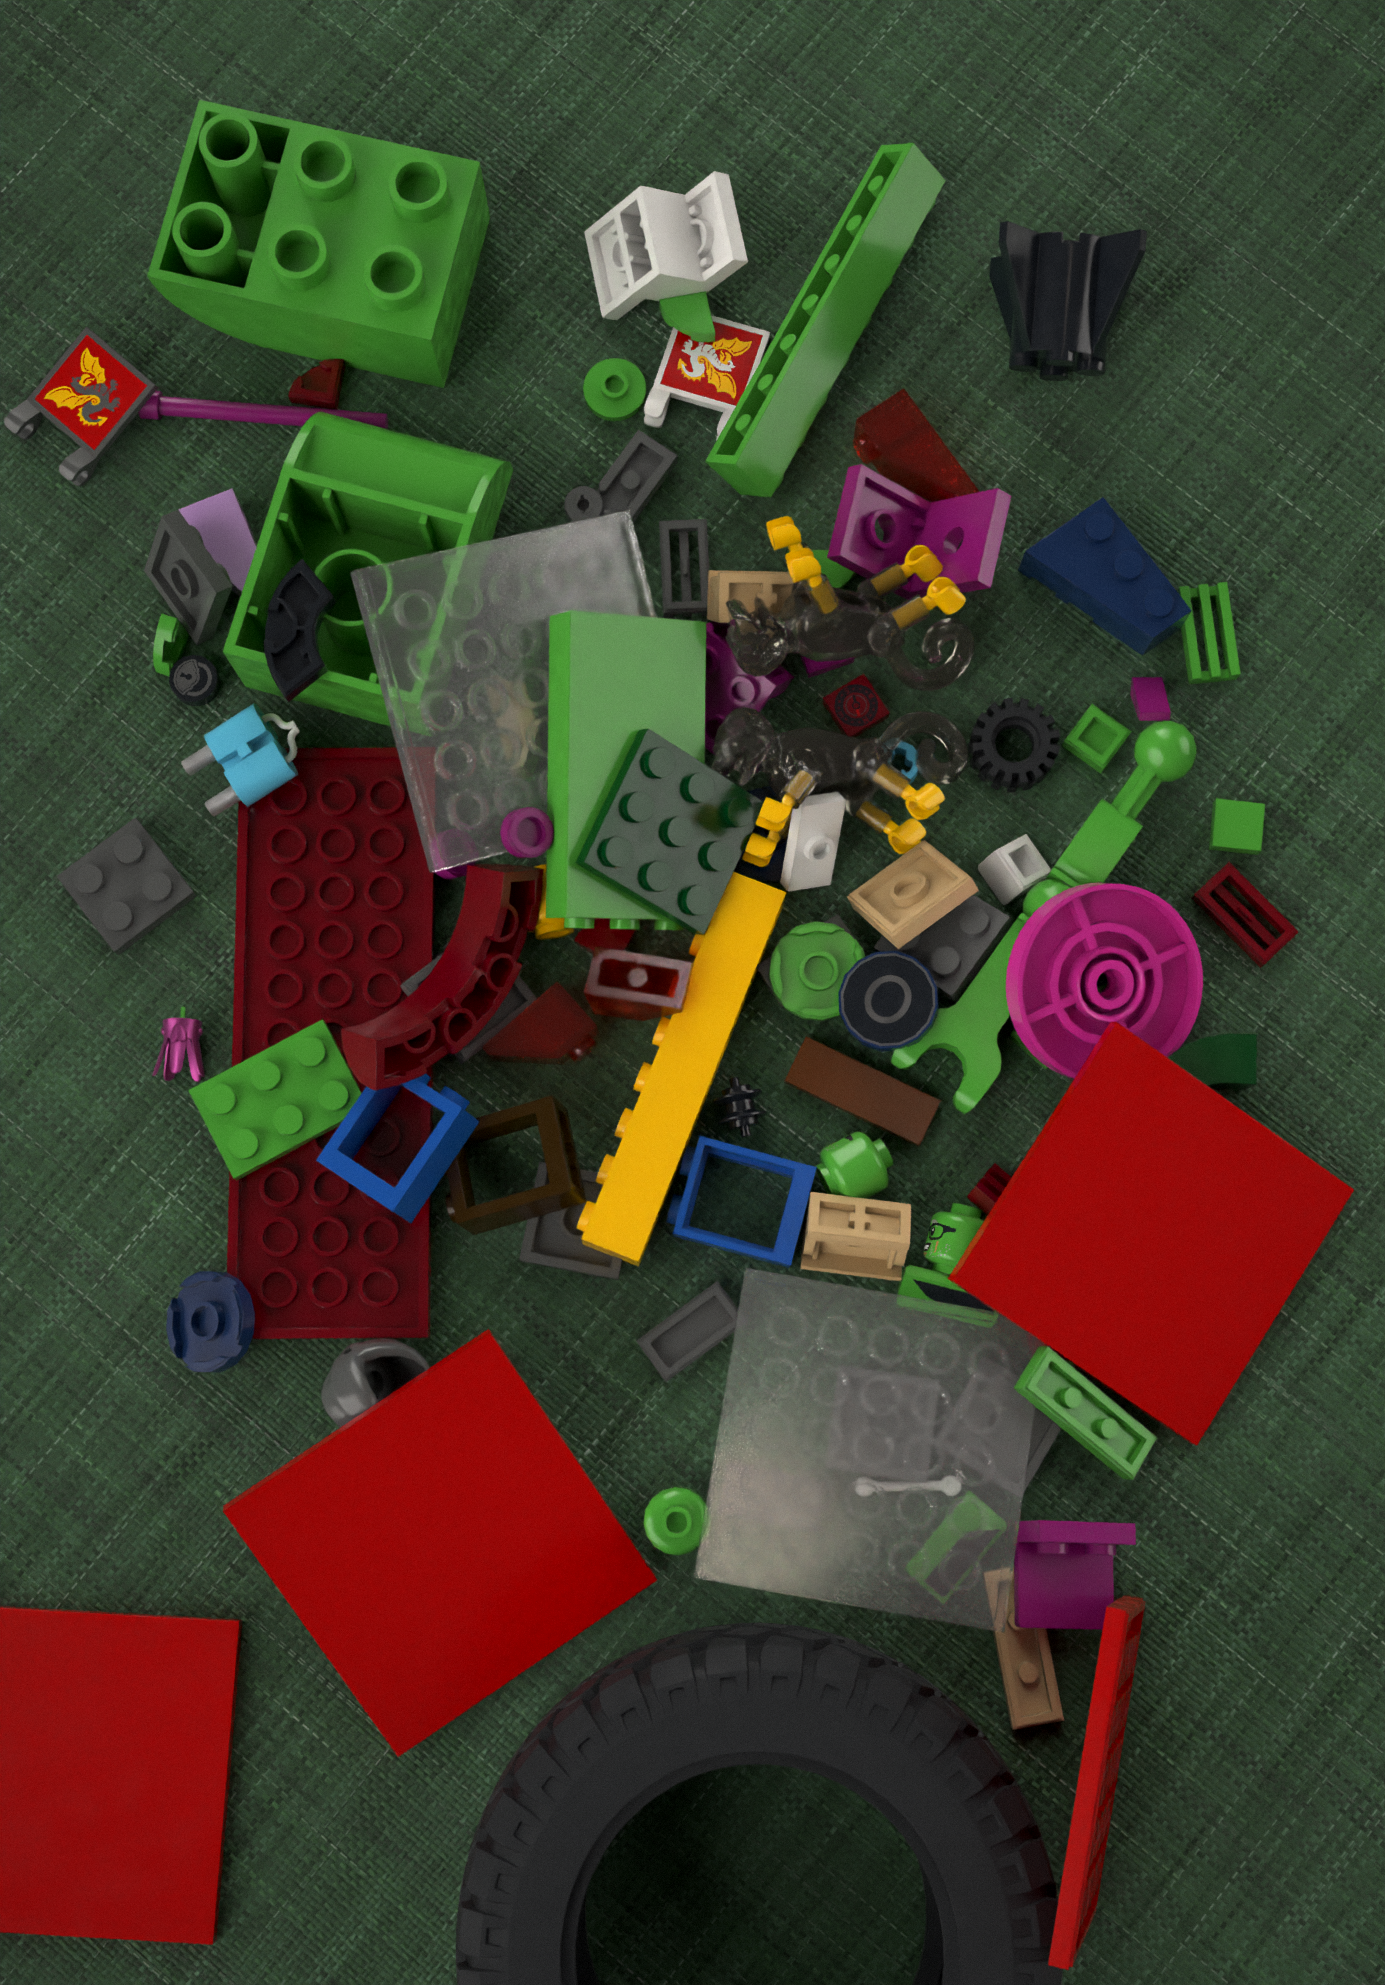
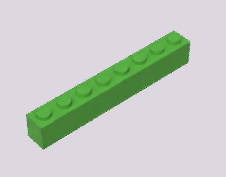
M914 143L881 145L705 461L740 495L772 497L774 491L780 486L786 469L796 451L804 443L806 433L818 411L826 403L828 393L840 371L848 363L850 353L863 330L869 325L871 315L883 293L891 285L894 273L906 252L912 247L914 237L921 224L935 205L936 197L946 180Z

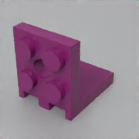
M862 464L848 467L827 558L875 582L904 564L905 557L912 547L923 545L928 547L943 565L941 573L936 578L947 577L951 579L960 589L961 593L991 588L1011 495L996 488L930 503ZM876 519H878L879 525L884 531L882 541L878 539L875 532ZM963 540L960 548L957 550L960 542ZM914 573L907 579L904 578L890 586L887 590L910 602L917 601L927 595V589L933 580L923 582Z

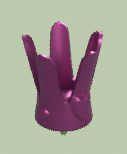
M184 1006L181 1007L180 1018H167L163 1020L161 1033L164 1035V1041L152 1076L157 1074L166 1050L163 1077L165 1081H171L175 1074L182 1070L185 1049H187L192 1079L200 1082L201 1077H205L199 1044L200 1036L203 1033L201 1028L202 1021L185 1018L186 1008Z

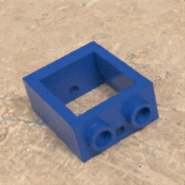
M427 1074L398 1086L377 1091L366 1086L316 1159L317 1162L409 1223L413 1222L479 1123L476 1118L465 1110L470 1103L468 1100L447 1086H444L440 1093L427 1086L431 1080V1077ZM401 1087H404L445 1114L394 1188L353 1161V1158Z
M699 1136L696 1147L688 1145L686 1147L679 1173L680 1175L688 1176L683 1196L673 1195L666 1223L675 1225L673 1237L789 1268L792 1263L817 1167ZM708 1156L792 1179L774 1249L689 1226Z

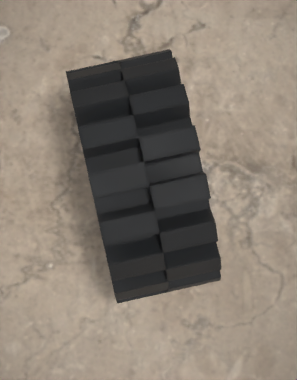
M1007 698L999 706L996 702L990 705L985 714L982 712L977 719L968 744V753H971L972 756L970 764L972 769L978 768V777L983 782L986 778L992 781V788L999 790L1000 786L1007 787V792L1015 793L1017 788L1022 787L1023 791L1031 789L1034 783L1037 782L1039 784L1051 770L1059 753L1060 746L1057 745V742L1060 739L1059 729H1053L1055 720L1051 714L1045 717L1042 714L1044 707L1038 703L1035 708L1028 706V699L1021 698L1019 703H1013L1012 698ZM1012 728L1025 732L1032 743L1031 755L1021 762H1009L1003 759L995 747V739L999 733Z

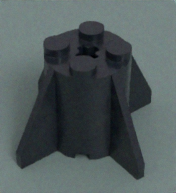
M1009 221L1000 222L999 246L1002 256L991 258L989 277L1011 341L1009 369L1020 372L1040 370L1039 378L1048 381L1067 380L1068 372H1076L1085 376L1104 375L1108 333L1145 254L1147 231L1139 229L1102 237L1080 233L1079 241L1063 240V232L1039 233Z

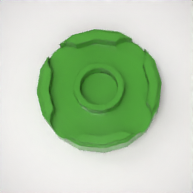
M814 921L796 926L780 939L770 958L768 977L774 996L785 1010L801 1019L825 1021L841 1016L839 1013L838 992L845 974L858 960L865 957L863 948L849 933L832 923Z

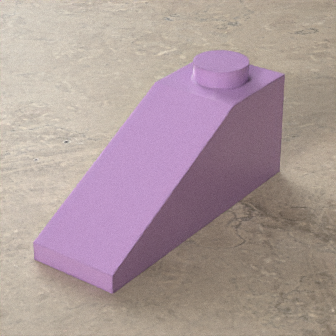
M231 488L178 510L188 524L194 526L199 531L207 551L216 563L221 564L226 569L233 586L231 590L241 597L257 543L234 490Z

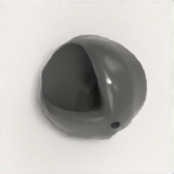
M372 1339L350 1344L333 1362L330 1372L323 1383L321 1398L324 1409L340 1428L429 1369V1365L416 1349L395 1339Z

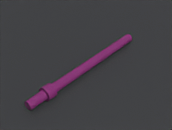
M155 391L137 413L141 419L161 420L162 416L303 426L313 414L325 412L381 428H388V414L167 397L163 396L161 391Z

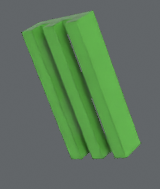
M1227 582L1217 583L1216 586L1208 587V584H1201L1197 588L1189 589V586L1179 587L1177 592L1191 610V601H1199L1209 670L1201 671L1192 610L1181 628L1189 685L1237 680L1241 673ZM1212 598H1215L1225 669H1220L1210 601Z

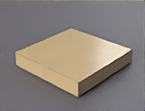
M924 840L850 893L847 898L857 913L895 947L900 949L979 890L972 877Z

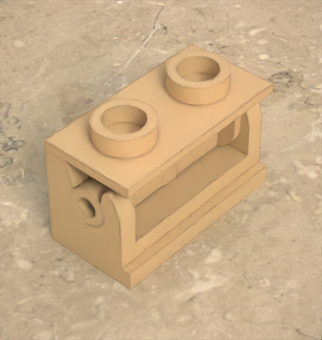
M708 570L707 619L718 623L814 624L815 594L809 585L808 579L793 583L789 572Z
M810 1192L803 1228L801 1269L901 1281L902 1266H904L910 1246L911 1204Z

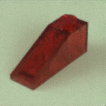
M904 388L856 419L853 446L861 460L867 465L872 462L880 475L931 502L979 492Z

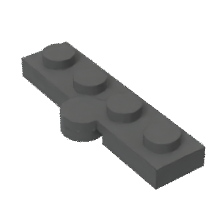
M638 430L599 482L597 491L588 486H580L567 494L564 508L570 523L529 577V586L565 611H569L676 466L678 455Z

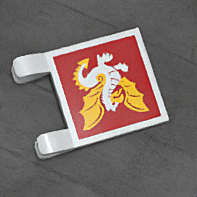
M712 315L715 342L691 340V336L683 334L673 327L653 388L644 406V424L661 428L665 420L670 398H675L723 412L717 427L718 439L764 356L770 332Z

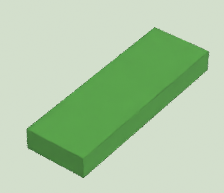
M1039 1346L1014 1386L1018 1393L1122 1479H1134L1157 1439L1153 1433L1049 1346Z

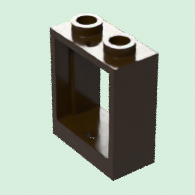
M552 1095L476 1118L479 1121L478 1125L444 1174L448 1176L451 1193L446 1195V1206L449 1216L454 1223H457L473 1235L586 1203L568 1109ZM538 1125L550 1184L475 1205L465 1147Z

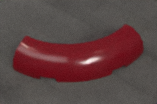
M508 864L467 865L466 886L459 918L443 955L431 973L413 993L390 1011L373 1020L341 1029L343 1050L348 1065L359 1082L377 1091L398 1086L421 1077L428 1072L427 1067L436 1063L448 1053H458L483 1029L508 995L522 968L518 958L524 946L527 932L534 931L542 896L544 869Z

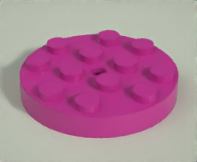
M1099 882L1075 886L1046 901L1033 913L1018 934L1009 957L1006 973L1008 1010L1021 1041L1042 1064L1061 1075L1075 1079L1110 1022H1118L1168 1058L1182 1046L1189 1035L1200 1008L1203 990V969L1198 946L1192 932L1179 913L1162 898L1147 890L1115 883ZM1103 973L1107 977L1108 983L1103 991L1098 992L1097 981Z

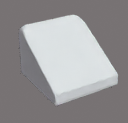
M1027 834L995 850L978 865L980 874L1003 905L1009 904L1028 892L1036 883L1046 880L1051 871Z

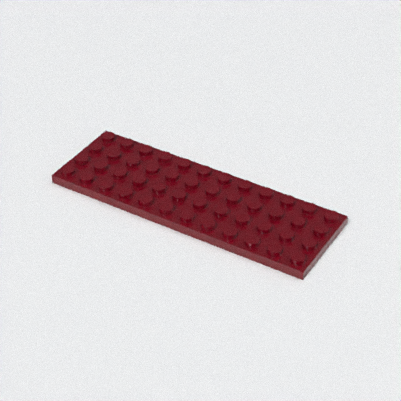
M435 747L297 748V754L292 762L297 769L298 776L249 807L241 800L238 801L232 1067L322 1019L326 1022L347 1062L343 1050L341 1029L373 1020L400 1004L408 997L400 985L434 960L435 872L428 860V844L433 835L436 834L437 752ZM285 748V750L289 754L290 748ZM432 1064L431 1066L426 1068L428 1071L426 1074L431 1077V1080L428 1082L427 1086L433 1089ZM354 1075L361 1091L363 1092L366 1086L359 1082L356 1076ZM401 1087L353 1158V1161L395 1188L432 1133L433 1106L406 1088ZM338 1127L239 1180L233 1179L229 1171L227 1273L241 1280L251 1295L255 1311L254 1335L252 1339L430 1338L432 1193L413 1222L409 1223L317 1162L316 1159Z

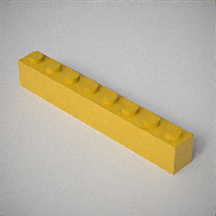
M733 872L705 934H695L688 954L696 958L690 973L687 974L681 971L675 982L670 999L677 1001V1005L671 1019L662 1016L658 1024L652 1044L658 1046L659 1049L653 1064L643 1062L636 1078L633 1090L641 1092L634 1110L624 1109L614 1136L622 1138L616 1155L614 1157L606 1154L599 1169L596 1182L602 1184L603 1187L597 1202L587 1201L578 1221L576 1229L584 1231L581 1238L583 1245L639 1267L757 973V965L761 963L783 908L786 896L785 891Z

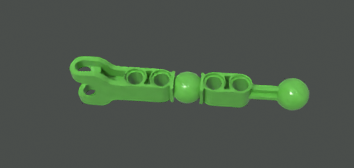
M1158 721L1148 725L1139 734L1134 747V757L1137 762L1135 770L1111 804L1103 798L1100 800L1049 872L1046 880L1036 883L1027 892L1023 901V913L1018 916L963 996L955 1005L949 1008H939L932 1029L920 1042L908 1048L895 1049L893 1052L891 1063L901 1070L912 1068L916 1061L928 1050L943 1048L953 1052L962 1062L964 1075L959 1088L953 1095L952 1102L954 1107L964 1115L974 1109L1001 1072V1052L997 1044V1035L1010 1016L1006 999V973L1009 957L1018 934L1033 913L1053 896L1075 886L1088 883H1104L1143 826L1135 820L1160 784L1183 778L1192 769L1196 760L1197 746L1193 735L1184 725L1173 721Z

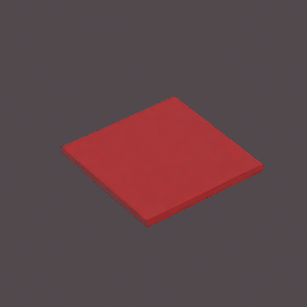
M1110 1022L951 1272L948 1280L1044 1345L1049 1346L1053 1351L1168 1429L1197 1446L1354 1189L1121 1024Z
M489 1329L223 1506V1512L398 1757L657 1581L654 1572Z
M1124 1595L1106 1606L1048 1962L1049 1966L1065 1970L1073 1967L1097 1908L1146 1602L1143 1601L1144 1598Z
M0 1606V1932L213 1945L216 1942L243 1620Z

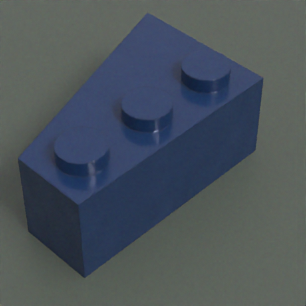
M1103 497L1026 550L1018 569L1020 573L1029 579L1034 577L1056 592L1055 596L1067 605L1070 602L1094 618L1093 622L1142 656L1180 630L1192 611Z

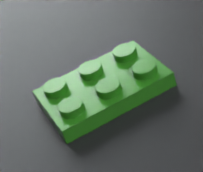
M323 1019L188 1090L235 1180L245 1177L340 1126L362 1093Z

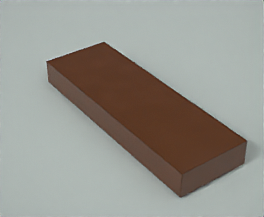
M805 1037L784 1083L917 1147L920 1146L941 1101L808 1037Z

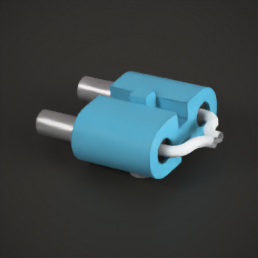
M253 703L206 733L204 738L207 745L181 761L190 776L215 760L222 764L225 770L223 773L231 786L205 802L206 808L215 817L240 800L249 807L298 776L297 769L292 760L297 754L295 736L300 730L293 720L284 722L274 713L264 715L261 709ZM269 721H274L284 730H290L287 738L290 747L289 754L278 742V736Z

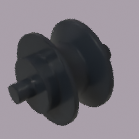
M739 1077L729 1079L730 1088L722 1090V1096L713 1100L714 1104L725 1106L726 1116L718 1122V1125H729L730 1130L740 1129L741 1137L751 1136L750 1127L758 1125V1118L767 1115V1111L755 1108L754 1099L762 1093V1090H751L750 1084L740 1085Z

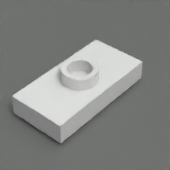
M839 792L804 796L796 800L792 809L780 883L788 892L831 885L846 800Z

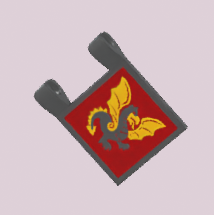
M86 326L27 400L9 412L4 419V424L11 432L27 440L37 431L41 419L45 415L81 446L59 466L61 475L76 486L81 487L89 481L101 457L159 387Z

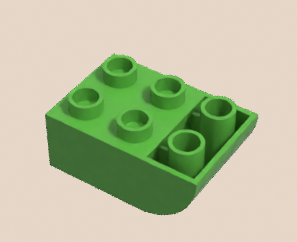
M199 100L147 277L167 300L183 312L237 339L260 347L321 361L343 359L348 367L444 388L490 220L480 162Z
M325 412L313 414L297 434L283 464L223 649L224 655L244 686L284 697L267 665L264 652L265 627L269 613L268 607L276 588L291 568L303 559L331 592L336 603L323 617L318 632L319 655L328 671L292 700L431 737L513 473L511 463Z

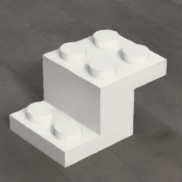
M716 171L685 195L639 186L584 231L602 318L618 320L644 299L659 301V299L705 291L707 293L748 263L729 174Z

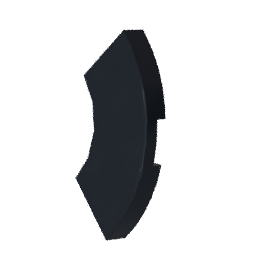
M303 559L291 568L276 588L268 607L269 613L265 627L264 652L267 665L277 687L288 702L328 671L319 655L318 632L323 617L336 603L334 596Z

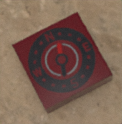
M864 673L823 697L822 700L823 705L847 742L886 720L890 714Z

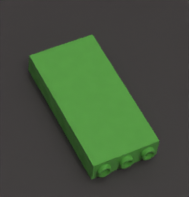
M575 610L550 616L547 815L553 824L554 838L550 848L547 850L546 918H564V928L593 929L594 919H610V929H639L640 920H654V930H684L682 926L575 862L639 730L647 728L705 764L706 622Z

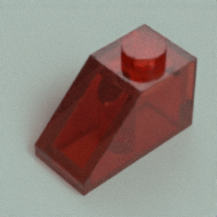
M595 946L584 994L594 1014L646 1021L683 1012L693 963Z
M557 981L482 1048L494 1062L563 1065L570 1058L575 1063L584 1058L597 1045L593 1038L599 1031L593 1020Z

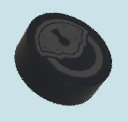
M199 655L181 658L174 664L169 675V684L173 693L181 702L189 706H202L211 702L220 689L221 681L218 671L208 659Z

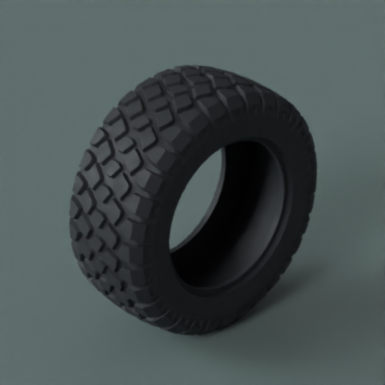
M762 1622L734 1623L702 1627L682 1632L633 1650L609 1663L581 1682L539 1721L503 1771L477 1825L468 1853L460 1889L456 1925L457 1985H600L591 1958L587 1937V1888L605 1850L624 1825L655 1797L674 1785L696 1775L719 1768L748 1764L794 1767L836 1781L859 1794L876 1807L898 1829L917 1856L925 1892L926 1925L919 1967L912 1985H1062L1063 1969L1048 1965L1058 1906L1051 1864L1030 1805L998 1751L952 1699L905 1664L855 1640L802 1626Z

